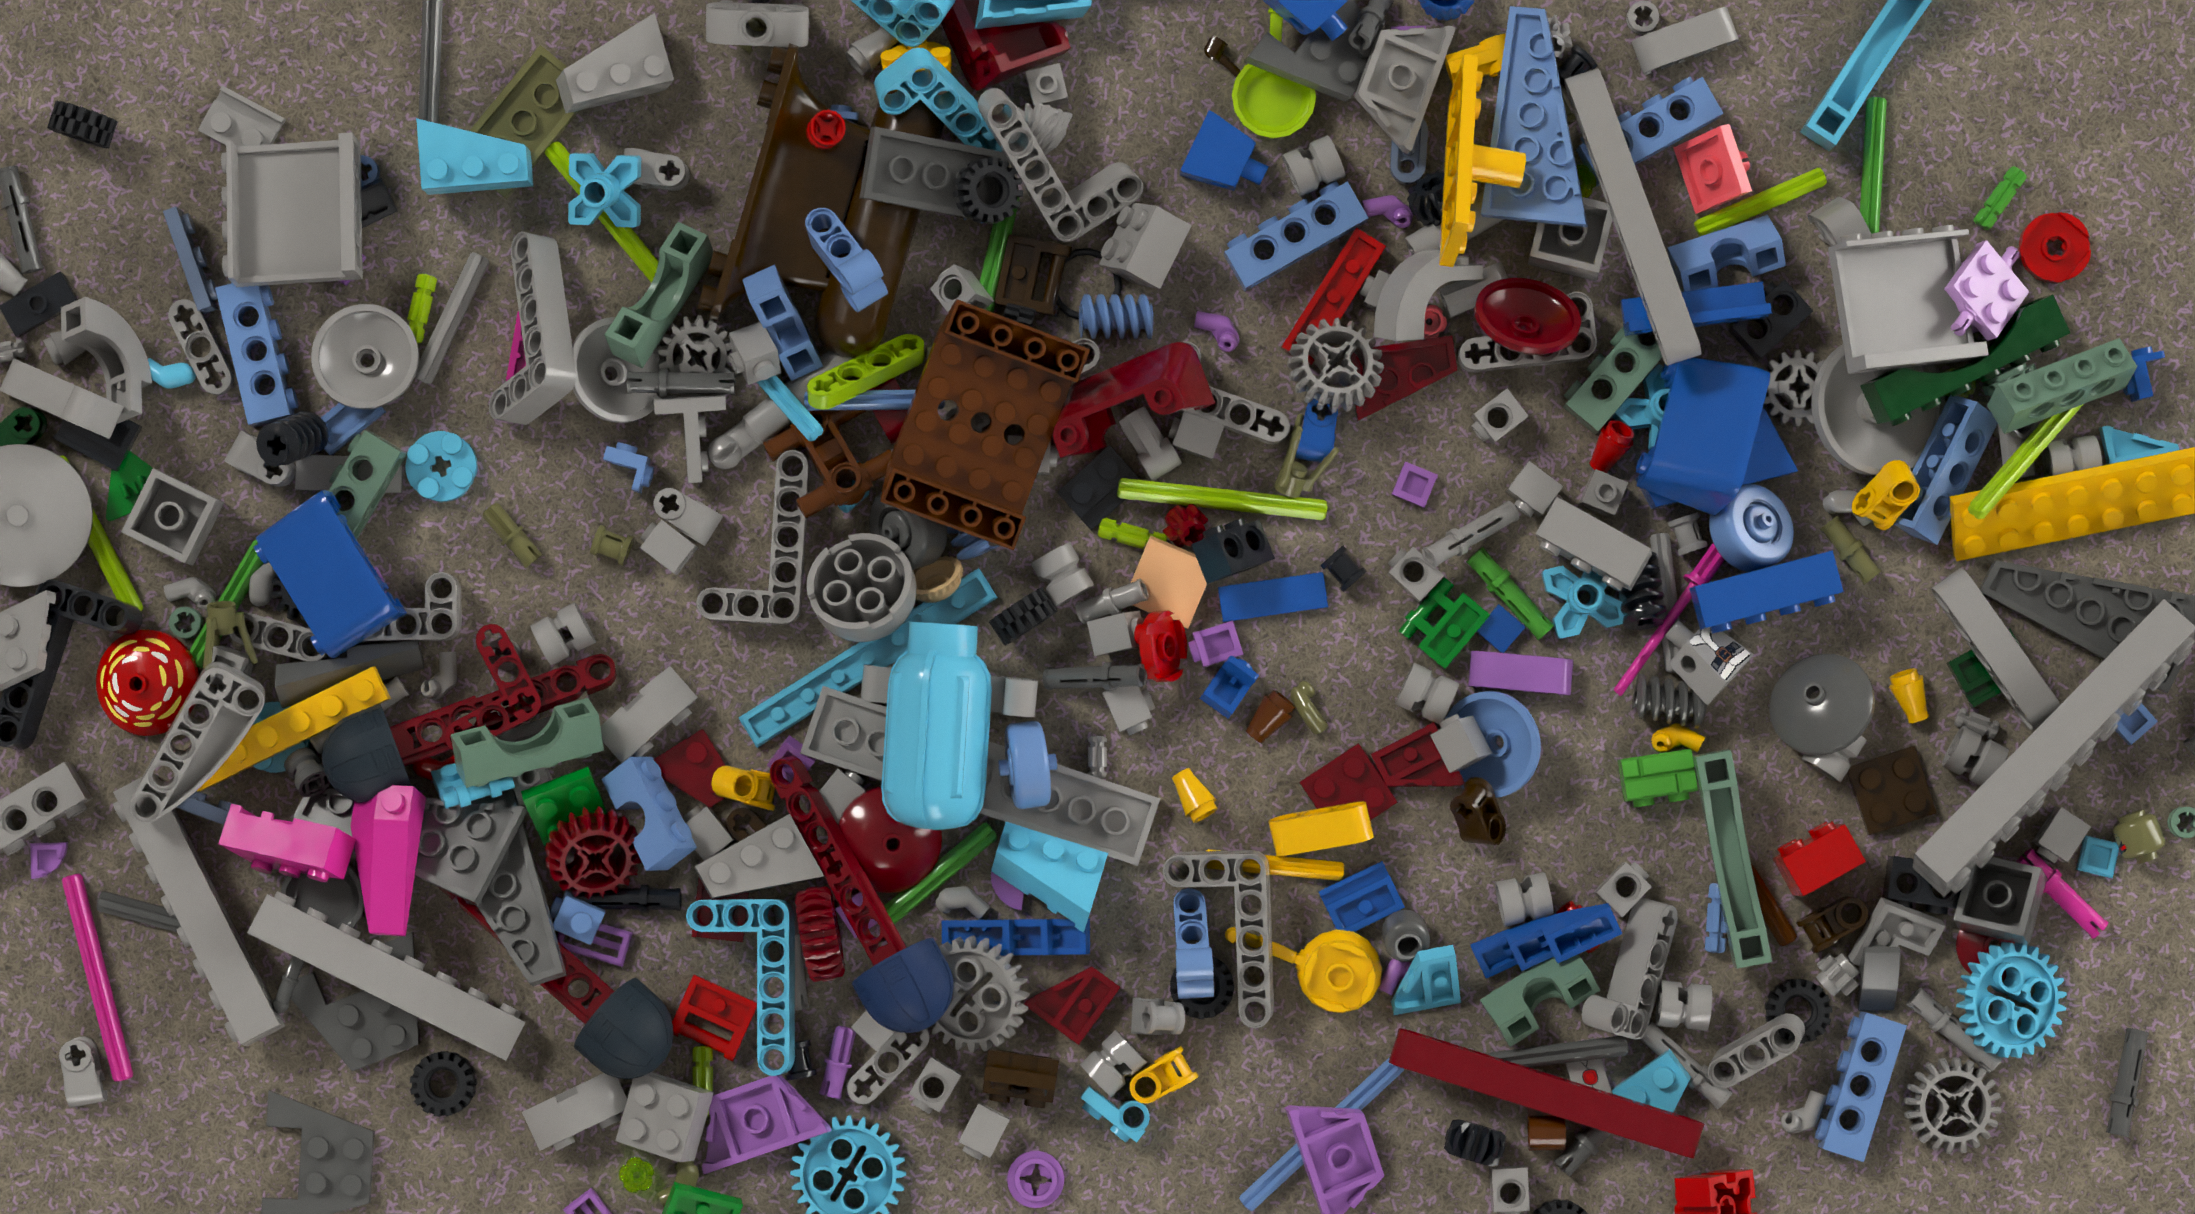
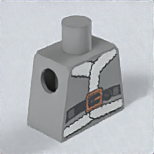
M1678 620L1665 635L1669 641L1680 649L1670 661V666L1707 705L1738 675L1754 656L1752 652L1724 632L1712 634L1710 627L1699 629L1694 634Z

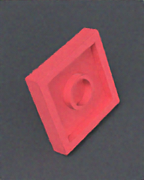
M1730 124L1714 128L1673 147L1695 214L1713 209L1752 191L1746 174L1750 168V162H1742V159H1746L1748 156L1745 152L1738 150Z

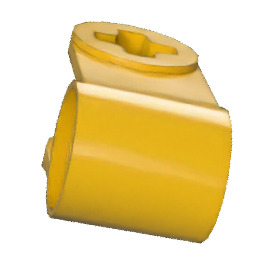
M1893 460L1885 464L1866 487L1857 493L1852 502V512L1858 517H1867L1873 521L1874 526L1879 530L1889 529L1919 496L1920 488L1910 467L1901 460Z
M721 766L714 772L711 785L716 795L740 801L746 805L774 811L775 805L772 802L775 787L771 781L770 773L753 769L750 771L732 766Z
M1182 1046L1167 1052L1154 1060V1063L1132 1076L1129 1082V1089L1136 1101L1146 1104L1154 1102L1199 1077L1197 1072H1192L1182 1055L1184 1051ZM1171 1062H1175L1177 1068L1181 1073V1076L1177 1075ZM1142 1077L1153 1079L1156 1084L1154 1092L1147 1097L1139 1095L1135 1090L1137 1080Z

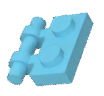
M455 763L447 764L441 769L431 771L434 786L445 808L456 805L462 808L471 805L473 800L489 795L491 798L501 796L502 791L515 788L512 777L493 780L484 786L466 788L457 773Z

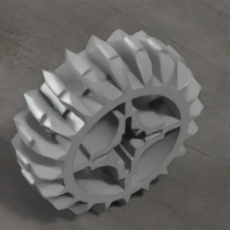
M1339 317L1334 319L1332 326L1329 325L1325 318L1320 321L1319 329L1310 324L1306 329L1307 334L1299 333L1296 338L1297 344H1293L1290 348L1289 353L1293 357L1288 359L1287 366L1293 370L1289 374L1290 381H1299L1295 387L1296 393L1307 392L1304 399L1305 403L1311 402L1313 398L1318 401V411L1322 410L1325 404H1330L1332 414L1337 412L1339 404H1341L1346 412L1351 410L1352 402L1360 407L1364 404L1365 397L1372 398L1375 393L1374 387L1379 386L1382 380L1378 375L1384 369L1383 363L1378 362L1381 359L1382 352L1378 349H1372L1376 344L1375 338L1364 339L1367 332L1365 327L1361 328L1358 332L1353 330V320L1349 321L1346 327L1341 326ZM1327 343H1337L1342 346L1335 348L1327 345ZM1353 352L1361 362L1363 376L1357 372V367L1351 362L1350 357ZM1308 355L1315 359L1314 364L1321 371L1318 378L1310 370ZM1344 357L1341 366L1338 365L1336 368H1333L1328 373L1330 365H1334L1336 362L1338 363L1341 360V358ZM1333 383H1339L1343 385L1344 388H1334L1330 387L1329 385Z
M1953 1057L1949 1068L1947 1060L1939 1058V1070L1932 1063L1925 1064V1069L1929 1074L1927 1077L1920 1072L1914 1074L1915 1078L1921 1082L1919 1087L1913 1084L1907 1085V1089L1916 1092L1915 1099L1910 1097L1904 1098L1903 1102L1905 1104L1914 1105V1110H1909L1904 1115L1905 1118H1917L1918 1120L1912 1123L1909 1128L1912 1132L1923 1129L1918 1138L1922 1143L1929 1141L1933 1137L1930 1148L1935 1151L1944 1142L1943 1148L1945 1153L1952 1154L1955 1143L1960 1153H1966V1141L1973 1148L1980 1147V1142L1976 1137L1978 1134L1985 1139L1991 1137L1990 1133L1984 1129L1985 1126H1998V1122L1990 1119L1991 1112L2001 1113V1107L1991 1106V1101L2001 1098L2000 1093H1988V1090L1994 1087L1996 1083L1993 1079H1987L1982 1082L1987 1071L1984 1068H1979L1973 1073L1975 1064L1973 1061L1968 1060L1961 1069V1059ZM1950 1076H1961L1967 1080L1962 1086H1958L1951 1092H1947L1936 1084L1941 1079ZM1974 1089H1976L1980 1101L1977 1119L1974 1118L1975 1116L1968 1107ZM1929 1092L1937 1102V1110L1932 1116L1933 1120L1931 1122L1928 1120L1925 1109L1926 1098ZM1942 1096L1956 1100V1096H1958L1959 1100L1956 1105L1962 1114L1950 1111L1949 1115H1947L1949 1105ZM1954 1119L1960 1120L1969 1127L1964 1132L1954 1135H1945L1938 1131L1942 1125H1947Z

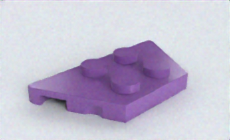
M782 1075L768 1076L713 1095L709 1109L711 1121L706 1132L705 1141L708 1142L706 1162L702 1164L703 1175L830 1132V1125Z
M1295 1105L1285 1107L1320 1213L1344 1214L1350 1206L1354 1209L1363 1200L1365 1193L1369 1189L1374 1188L1384 1177L1364 1113L1360 1109Z

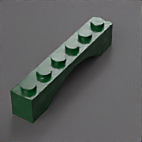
M2054 295L2040 297L2019 307L1998 337L1987 347L1988 356L1974 359L1958 369L1944 373L1919 372L1907 368H1899L1888 371L1860 385L1877 424L1891 422L1892 426H1896L1911 419L1910 412L1921 407L1922 412L1940 405L1942 403L1940 397L1951 393L1952 397L1972 389L1970 382L1978 378L1982 382L1988 381L2002 374L2000 368L2009 363L2011 367H2016L2031 360L2032 358L2029 353L2040 349L2041 353L2058 347L2061 345L2059 338L2070 334V330Z

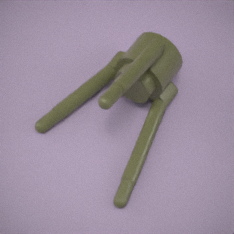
M1303 414L1297 415L1283 465L1274 483L1277 491L1293 498H1298L1302 490L1310 492L1317 478L1339 453V448L1334 447L1310 476H1307V468L1303 464L1294 461L1303 431L1301 427L1304 419Z
M215 601L207 605V632L203 668L212 663L213 646H220V635L232 634L235 626L238 627L251 663L253 665L258 663L245 625L244 612H236L235 602Z

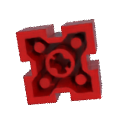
M1753 1169L1715 1170L1701 1173V1175L1674 1178L1675 1198L1677 1201L1674 1208L1675 1214H1757V1212L1751 1211L1750 1199L1756 1198Z

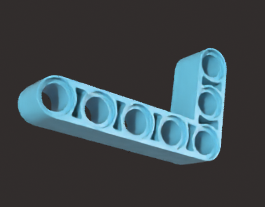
M780 899L695 901L689 906L686 914L688 924L695 931L757 932L758 1066L762 1072L770 1076L787 1073L791 1070L795 1061L794 909L788 902ZM740 905L745 907L749 914L747 922L742 926L737 925L732 916L735 908ZM774 905H778L784 911V919L777 926L771 924L768 920V911ZM703 906H708L713 912V920L707 926L700 924L697 918L698 911ZM774 941H778L784 947V956L777 962L773 961L768 955V947ZM774 977H778L784 983V992L778 998L772 996L768 991V983ZM774 1013L781 1015L784 1019V1028L779 1033L772 1032L768 1027V1019ZM773 1049L781 1051L784 1055V1064L780 1069H774L768 1062V1055Z

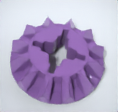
M1039 1150L1023 1153L1013 1161L1009 1168L1007 1176L1008 1188L1014 1199L1026 1207L1042 1208L1048 1206L1062 1192L1064 1186L1063 1169L1059 1162L1048 1153ZM1035 1164H1039L1040 1175L1047 1179H1052V1182L1040 1183L1037 1194L1033 1195L1032 1184L1020 1179V1177L1032 1175Z

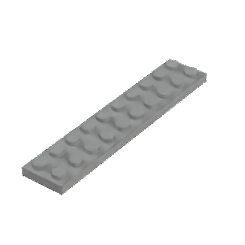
M822 686L800 754L882 781L887 707ZM989 741L986 791L980 814L1108 853L1109 857L1136 866L1139 865L1160 798L1057 764L1056 770H1050L1051 799L1049 804L1042 807L1019 809L1014 805L1011 797L1008 775H999L998 760L1006 759L1005 746Z

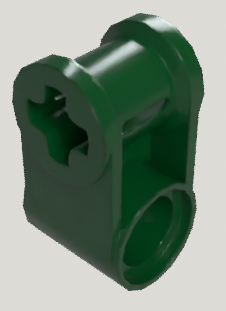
M22 407L14 410L0 422V446L34 444L46 432L48 426L47 418L40 410ZM24 417L33 418L30 422L32 430L22 429L25 426Z

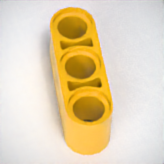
M1364 801L1285 814L1268 821L1276 856H1287L1351 845L1374 838L1367 804Z

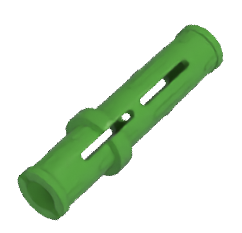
M1481 547L1466 561L1487 584L1486 588L1488 591H1494L1537 640L1552 629L1554 624L1510 578L1511 573L1507 569L1503 570L1484 547Z

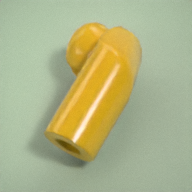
M1674 723L1657 730L1652 735L1651 743L1653 749L1660 753L1680 745L1698 753L1705 737L1685 726H1681V724Z

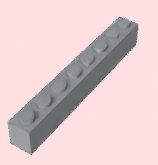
M140 777L113 792L117 799V802L113 803L114 809L122 822L128 821L133 833L129 834V838L138 853L143 852L149 862L145 866V870L154 885L160 884L165 894L161 897L162 904L170 916L175 914L181 926L176 930L182 943L186 948L192 947L197 957L192 960L193 965L201 979L207 977L213 989L208 992L210 999L218 1011L223 1009L228 1019V1022L224 1025L230 1038L234 1043L239 1041L241 1045L249 1046L285 1027V1024L280 1014L274 1012L272 1008L273 1000L176 809L174 808L152 823L143 824L132 818L129 805L132 794L142 778ZM142 797L136 802L138 808L144 812H150L156 808L155 801L149 797Z
M279 891L276 892L274 897L269 894L266 895L247 932L248 934L503 1060H507L526 1023L519 1019L521 1011L505 1003H502L499 1009L487 1003L489 995L473 987H470L467 993L455 987L457 979L438 971L435 977L423 971L426 964L408 955L402 961L390 955L393 950L392 947L376 939L370 945L358 939L361 934L360 931L344 923H341L338 929L326 923L329 916L311 907L305 913L293 907L296 902L295 899Z

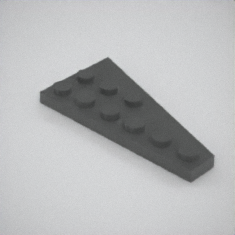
M1998 560L1993 561L1979 588L1985 597L2102 660H2105L2163 599L2195 626V596L2181 592L2165 591L2141 585L2039 569L2038 567ZM2185 660L2179 666L2174 662L2170 665L2171 668L2166 673L2168 676L2157 688L2164 693L2169 692Z
M327 788L317 796L303 797L293 819L297 818L336 827L352 836L351 819L354 801L344 797L333 788ZM426 797L415 876L479 906L528 810L522 806L505 807L495 806L490 803H471V805L462 808L459 805L445 808L441 799Z
M514 788L502 791V795L491 798L489 795L471 801L473 804L490 803L495 806H519ZM523 819L479 906L476 904L475 906L478 907L486 922L496 933L529 984L534 987L567 974L526 824Z

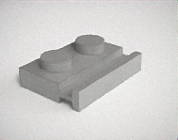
M221 86L216 100L214 99L198 131L226 145L227 140H232L237 147L269 145L274 143L286 119Z

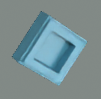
M2085 836L2076 870L2113 878L2119 853L2117 843Z

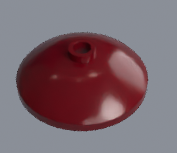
M1505 278L1494 281L1480 291L1474 307L1475 318L1479 326L1493 341L1509 350L1523 354L1543 355L1560 351L1575 341L1581 326L1579 310L1566 294L1549 284L1533 279Z
M881 787L868 790L856 797L846 807L839 819L838 826L876 892L893 893L915 886L932 871L939 858L942 846V831L915 828L895 821L887 813L884 806ZM892 837L897 838V847L888 849L886 847L887 840Z

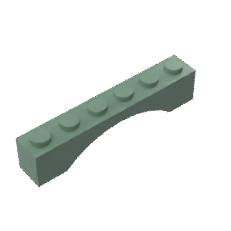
M1729 749L1693 755L1733 966L1738 969L1772 962V957L1749 857L1732 752Z

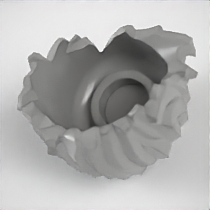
M1026 103L1025 111L1018 108L1045 155L1055 149L1066 135V128L1073 115L1070 112H1063L1060 108L1055 109L1050 105H1043L1042 103H1036L1034 109H1032L1029 103ZM1016 132L1010 136L1008 143H1013L1019 139L1021 132Z

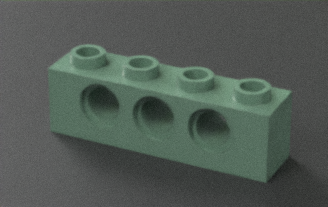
M1622 327L1610 340L1609 343L1614 348L1608 355L1604 357L1599 353L1586 368L1591 374L1582 384L1576 380L1563 395L1568 399L1563 408L1593 434H1596L1662 358L1656 338L1652 346H1645L1639 342L1637 335L1625 336L1624 327ZM1626 355L1631 359L1632 369L1630 372L1622 373L1616 369L1614 364L1616 356ZM1601 381L1608 386L1609 396L1607 399H1597L1592 394L1591 387L1594 382Z
M2118 338L1999 383L1987 407L2003 433L2007 434L2126 388L2138 366L2121 339Z
M364 430L362 435L357 434L348 447V452L351 453L344 466L342 464L337 466L329 481L332 483L329 491L333 492L339 504L345 492L350 491L354 496L355 502L353 507L348 511L343 510L341 507L337 515H344L346 517L347 525L356 539L359 538L384 496L386 489L407 457V453L375 433ZM369 461L373 467V472L369 479L363 481L358 475V468L361 463Z

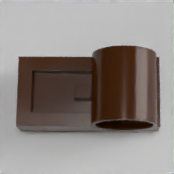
M1527 1107L1528 1150H1565V1119Z

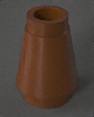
M1273 690L1270 695L1265 694L1245 731L1262 744L1265 739L1293 717L1291 713L1296 707L1284 695Z

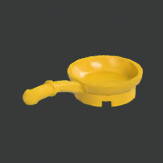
M1230 927L1225 931L1226 940L1232 944L1236 943V927ZM1336 929L1321 933L1307 943L1305 948L1301 949L1299 953L1272 941L1273 956L1296 964L1295 968L1297 969V977L1302 992L1312 1004L1325 1011L1346 1013L1357 1010L1373 998L1380 986L1382 966L1378 952L1366 938L1353 931ZM1246 932L1245 940L1249 946L1258 948L1263 945L1262 935L1257 936Z

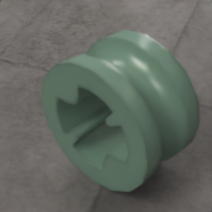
M183 606L177 608L169 618L170 630L180 638H194L203 628L202 615L191 607ZM183 613H186L187 617L193 615L195 619L191 623L192 630L187 633L186 629L182 628L180 631L177 626L182 621L180 616Z
M2178 807L2169 814L2167 824L2174 836L2179 838H2192L2195 836L2194 808ZM2183 813V816H2189L2190 814L2193 818L2189 823L2192 829L2188 832L2187 829H2181L2180 831L2177 827L2180 823L2178 816Z

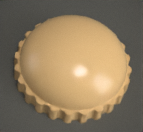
M940 556L933 564L913 570L917 585L916 600L925 603H935L950 597L961 583L963 576L961 562L957 558H953V556Z

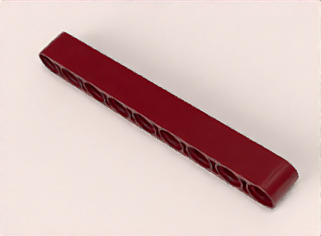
M1403 1028L1398 1029L1389 1058V1063L1689 1158L1695 1157L1705 1125L1689 1117Z

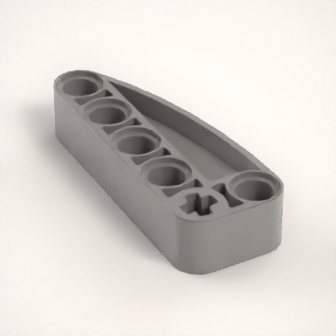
M212 662L202 670L132 794L129 811L133 819L143 824L156 821L189 798L215 774L234 752L263 709L265 689L261 683L222 662ZM216 673L223 675L222 682L225 685L219 684L217 688L210 686L211 679L208 676L215 677ZM244 690H252L257 693L259 700L253 705H244L240 702L238 695ZM194 704H203L208 708L209 715L204 719H195L190 715L189 708ZM177 735H185L190 739L192 745L186 750H178L172 745L171 740ZM159 766H167L172 769L174 777L168 781H161L156 778L154 770ZM142 797H149L155 801L156 808L150 812H144L138 808L136 802Z

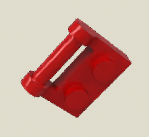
M693 974L672 1021L673 1035L678 1037L680 1034L723 1053V1058L733 1062L757 1010V1002ZM689 1012L733 1031L731 1040H726L686 1022Z

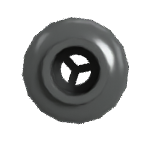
M1400 910L1392 913L1386 918L1382 926V938L1386 951L1395 960L1412 962L1418 951L1429 948L1430 935L1426 922L1418 913L1412 910Z

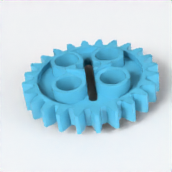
M2002 942L2001 947L1990 945L1989 954L1978 952L1980 964L1968 963L1973 973L1971 976L1961 975L1962 980L1967 983L1966 988L1957 989L1959 994L1965 996V1001L1957 1003L1956 1007L1966 1011L1959 1018V1022L1970 1023L1965 1030V1034L1976 1036L1973 1044L1985 1046L1984 1052L1997 1054V1056L2008 1058L2009 1055L2021 1058L2022 1053L2033 1055L2034 1045L2043 1048L2046 1046L2043 1038L2044 1035L2055 1037V1033L2051 1028L2052 1024L2062 1025V1021L2056 1017V1014L2060 1011H2066V1007L2058 1004V999L2067 996V993L2057 989V986L2064 982V978L2053 976L2059 967L2054 964H2047L2050 956L2039 953L2038 947L2019 943ZM2004 970H2006V975H2007V976H2006V980H2005L2004 983H2003V982H2002V974H2003ZM2033 984H2034V986H2035V992H2034L2033 996L2031 997L2030 991H2031V987H2032ZM1990 986L1997 992L2006 993L2010 998L2034 1007L2036 1009L2035 1014L2025 1007L2015 1006V1003L2009 999L1988 992L1987 987ZM1991 1002H1992V1004H1993V1010H1992V1013H1991L1990 1016H1989V1014H1988V1008H1989V1005H1990ZM2021 1017V1026L2017 1029V1021Z
M851 1115L847 1116L844 1125H841L835 1116L832 1118L830 1132L810 1138V1144L799 1142L798 1147L804 1152V1155L792 1157L793 1161L800 1164V1168L791 1170L790 1175L800 1177V1181L792 1186V1190H803L804 1194L797 1200V1203L807 1201L810 1203L805 1214H812L815 1211L820 1214H876L878 1211L882 1214H890L885 1204L887 1202L898 1204L899 1200L892 1193L893 1191H904L905 1187L896 1182V1180L907 1175L906 1171L899 1170L896 1166L905 1161V1157H894L893 1152L898 1149L899 1143L888 1145L886 1142L891 1132L888 1131L881 1136L877 1134L880 1124L878 1122L871 1129L866 1128V1117L864 1116L858 1125L853 1124ZM845 1139L851 1144L852 1153L849 1157L839 1158L834 1154L832 1146L836 1140ZM860 1146H866V1151L854 1170V1174L858 1176L857 1180L850 1178L838 1199L832 1201L830 1197L843 1176V1173L839 1171L840 1166L847 1168ZM874 1157L881 1161L883 1170L880 1175L872 1177L865 1173L863 1163L867 1158ZM820 1170L829 1171L834 1178L833 1186L828 1189L819 1188L814 1181L815 1173ZM856 1188L863 1192L864 1203L859 1207L849 1206L845 1200L847 1190Z

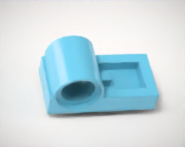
M1090 1085L1080 1096L1085 1101L1082 1108L1097 1120L1101 1116L1109 1120L1113 1124L1110 1130L1124 1142L1131 1138L1137 1143L1145 1133L1150 1115L1144 1103L1131 1099L1125 1101L1118 1108ZM1129 1107H1138L1144 1113L1143 1121L1137 1126H1130L1123 1119L1124 1111Z

